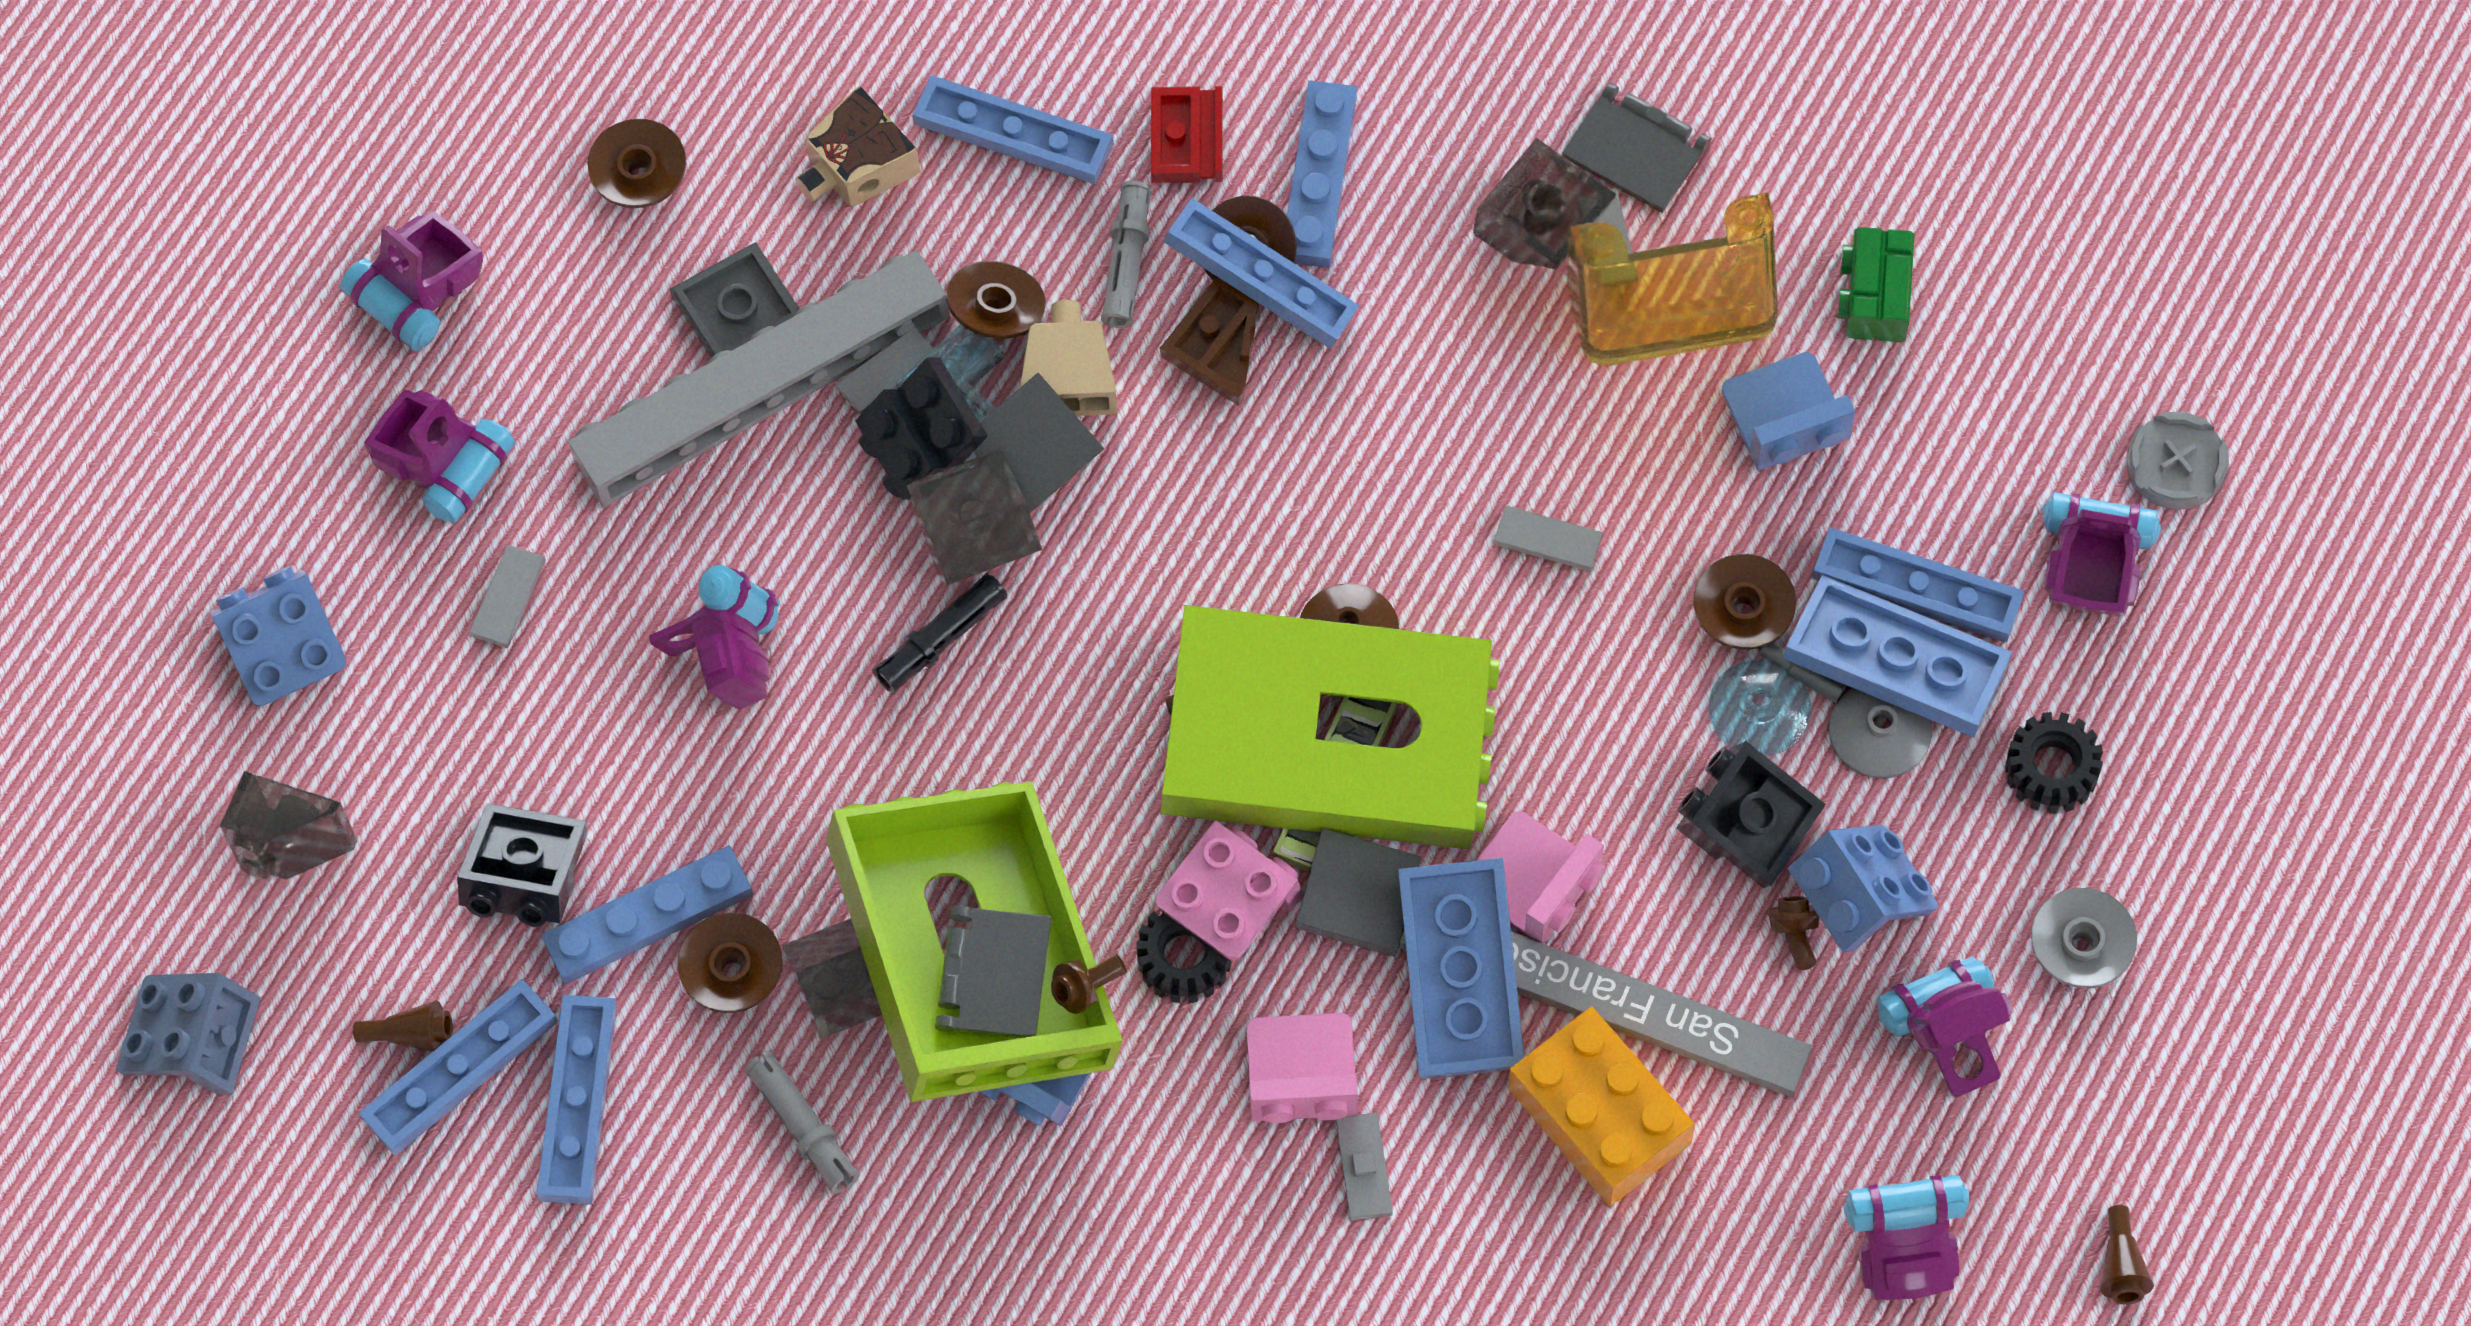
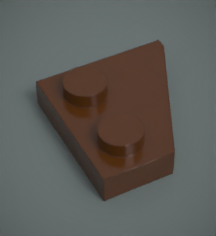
M1216 277L1161 345L1160 357L1239 406L1244 398L1259 303L1219 277Z

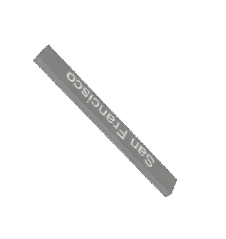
M1404 932L1400 941V949L1407 951ZM1511 932L1518 994L1579 1016L1592 1006L1615 1031L1793 1098L1813 1045Z

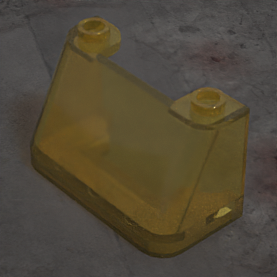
M1768 192L1738 198L1727 206L1723 217L1725 237L1628 253L1622 233L1613 225L1605 222H1594L1571 226L1566 284L1584 355L1593 363L1601 366H1611L1749 342L1767 337L1774 330L1778 318L1774 214Z

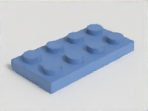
M1822 574L1786 645L1782 659L1974 738L2009 665L2013 652Z
M1503 858L1398 869L1420 1079L1510 1070L1511 1067L1525 1056Z

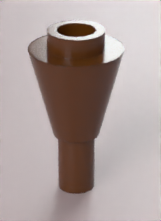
M437 1000L391 1015L386 1020L356 1021L353 1024L355 1042L387 1041L392 1044L432 1052L448 1040L453 1033L451 1014L448 1010H443L442 1005Z
M2114 1205L2107 1210L2110 1239L2107 1244L2100 1292L2117 1304H2134L2141 1301L2145 1295L2153 1290L2154 1283L2136 1240L2132 1236L2129 1208L2125 1205Z

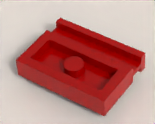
M1200 86L1151 87V183H1199L1201 179H1215V182H1223L1222 86H1215V90H1200Z

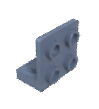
M220 973L145 976L137 995L136 1005L126 1037L122 1044L116 1071L125 1076L183 1075L216 1095H232L261 997Z

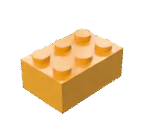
M1592 1006L1510 1068L1508 1090L1609 1207H1612L1692 1144L1695 1123Z

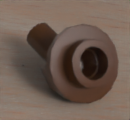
M1790 896L1779 898L1778 906L1768 910L1771 931L1785 933L1787 944L1798 970L1810 969L1815 966L1816 958L1805 930L1818 928L1819 916L1812 905H1809L1807 897Z
M1118 954L1088 970L1084 969L1079 960L1064 962L1057 965L1053 971L1051 992L1055 1001L1070 1013L1078 1014L1086 1011L1088 1007L1099 1000L1095 989L1126 974L1127 970Z

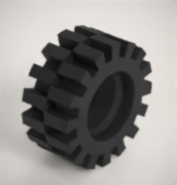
M2052 712L2042 713L2041 721L2039 722L2033 716L2026 720L2024 729L2019 726L2014 734L2013 741L2011 740L2005 763V773H2009L2008 785L2010 789L2018 788L2016 797L2021 802L2027 797L2032 800L2030 808L2036 811L2039 810L2040 804L2048 805L2047 813L2056 814L2058 806L2062 805L2065 812L2074 810L2076 802L2078 801L2081 805L2086 802L2090 791L2093 793L2097 785L2103 761H2101L2103 754L2101 744L2095 745L2098 736L2093 729L2088 733L2084 732L2086 722L2078 718L2074 725L2068 723L2070 714L2061 712L2059 720H2052ZM2057 747L2065 750L2071 756L2074 769L2064 778H2049L2037 770L2034 756L2043 748Z
M1153 911L1148 916V925L1142 924L1139 930V941H1137L1139 971L1142 972L1143 981L1147 987L1153 985L1154 992L1159 997L1163 998L1165 993L1170 994L1171 1002L1180 1003L1181 996H1188L1189 1003L1198 1002V994L1204 993L1206 998L1214 994V986L1216 984L1222 987L1225 983L1226 971L1230 972L1231 960L1224 957L1163 911L1159 916ZM1177 936H1192L1202 943L1205 953L1202 960L1196 966L1189 969H1179L1170 965L1165 959L1164 949L1166 945Z

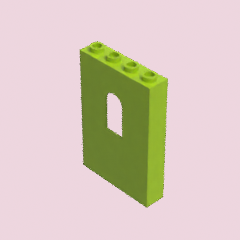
M1184 605L1160 814L1320 832L1322 828L1355 837L1470 850L1474 832L1483 833L1487 802L1477 801L1479 784L1488 785L1491 754L1482 753L1483 736L1492 737L1496 707L1486 706L1488 689L1497 690L1500 660L1490 659L1492 640ZM1320 694L1405 704L1418 715L1421 722V732L1412 744L1403 748L1316 739Z
M1032 781L1017 784L1002 782L989 788L969 791L954 789L941 795L920 798L900 797L892 802L872 805L851 804L842 809L833 810L826 843L910 1102L1113 1069L1123 1040L1104 986L1095 989L1099 1000L1088 1007L1086 1011L1078 1014L1070 1013L1055 1001L1051 992L1053 971L1057 965L1079 960L1084 969L1088 970L1096 966ZM941 876H953L963 880L973 890L979 909L1051 916L1036 1036L1014 1038L957 1031L943 1032L935 1028L938 1015H949L959 1018L960 1009L950 1010L938 1006L945 956L924 896V889L931 880Z

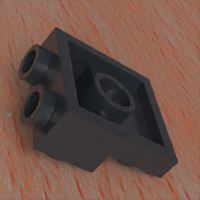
M926 357L898 389H884L855 420L862 432V435L859 437L861 448L869 456L879 460L886 472L882 478L883 485L892 495L902 500L930 499L988 437L940 357Z
M1747 741L1733 746L1729 750L1722 747L1714 754L1705 768V771L1711 777L1702 791L1698 787L1693 788L1680 803L1677 811L1684 817L1676 829L1715 860L1722 857L1726 858L1762 888L1772 886L1826 804Z
M486 803L457 876L459 905L465 906L470 913L482 918L491 917L495 912L515 915L522 923L531 927H540L546 921L560 924L574 888L573 872L587 837V821Z

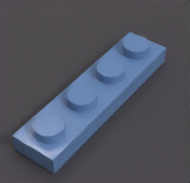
M930 75L912 114L913 123L916 126L1095 185L1114 145L1113 134Z
M1311 80L1308 82L1287 212L1297 238V254L1294 264L1326 268L1331 266L1357 101V86Z
M1193 198L1190 199L1163 240L1170 247L1329 349H1332L1360 306Z
M1829 527L1812 579L1819 581L1823 574L1920 615L2006 643L2008 642L2025 592L2024 590Z
M728 845L542 933L541 937L564 985L753 896V891L731 846Z
M521 979L359 1112L361 1119L395 1157L558 1023L556 1015L532 988Z
M563 995L536 1194L541 1202L592 1205L617 1013L615 998Z

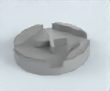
M2165 412L2155 416L2154 420L2147 422L2145 425L2143 423L2135 431L2126 455L2127 473L2135 489L2151 503L2167 509H2191L2207 503L2220 491L2229 468L2228 447L2223 437L2221 440L2214 431V426L2206 419L2187 412Z

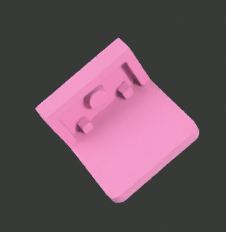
M1516 811L1511 814L1477 859L1503 858L1510 924L1528 938L1545 944L1554 930L1559 933L1564 929L1575 912V902L1584 890L1590 893L1595 888L1606 869L1602 865L1604 844L1586 834L1576 847L1522 811Z
M1215 820L1158 892L1156 904L1161 911L1229 960H1237L1247 950L1279 907L1282 906L1291 913L1302 899L1303 894L1297 879L1299 874L1289 864L1278 857L1270 860L1256 850L1258 847L1257 843L1246 833L1236 827H1233L1230 831Z
M1345 1013L1259 1017L1253 1018L1248 1022L1247 1044L1252 1121L1284 1123L1293 1119L1318 1118L1321 1120H1337L1346 1116L1358 1115L1352 1020L1349 1015Z

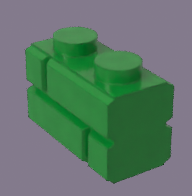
M1858 227L1854 229L1852 245L1843 244L1840 274L1850 275L1849 289H1840L1837 319H1847L1846 336L1848 338L1864 340L1877 338L1879 341L1901 343L1904 340L1906 341L1910 318L1915 233L1912 231L1894 229L1883 231L1881 228Z

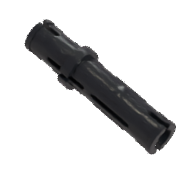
M989 573L984 574L969 590L960 595L925 627L921 628L918 632L912 630L904 637L905 643L872 669L877 681L888 692L890 691L891 694H895L917 672H920L924 667L931 668L939 661L938 655L980 621L990 610L1007 599V593L1003 586L994 576L989 575Z

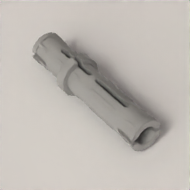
M1126 181L1121 184L1117 220L1112 222L1110 236L1114 240L1101 321H1104L1105 325L1114 328H1127L1133 323V308L1139 279L1143 245L1148 242L1150 235L1147 215L1153 189L1149 188L1148 184L1140 181Z
M772 1051L762 1053V1058L765 1060L764 1063L760 1061L758 1056L753 1058L745 1067V1073L753 1080L798 1143L796 1149L803 1160L811 1161L827 1183L831 1193L837 1194L843 1191L839 1184L840 1182H843L844 1186L848 1189L857 1181L860 1172L857 1168H854L836 1143L837 1134L831 1125H823L779 1064Z

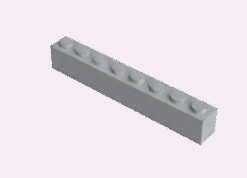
M917 249L905 256L898 255L892 257L881 266L880 270L862 280L853 279L848 281L831 297L820 303H809L801 307L789 320L776 327L768 326L759 330L751 337L750 341L732 351L724 350L715 354L705 366L688 375L680 374L673 377L664 385L663 389L644 399L636 398L629 401L620 409L619 413L603 422H593L582 427L575 437L568 440L574 463L601 506L605 508L854 371L914 327L922 333L950 318L947 294Z

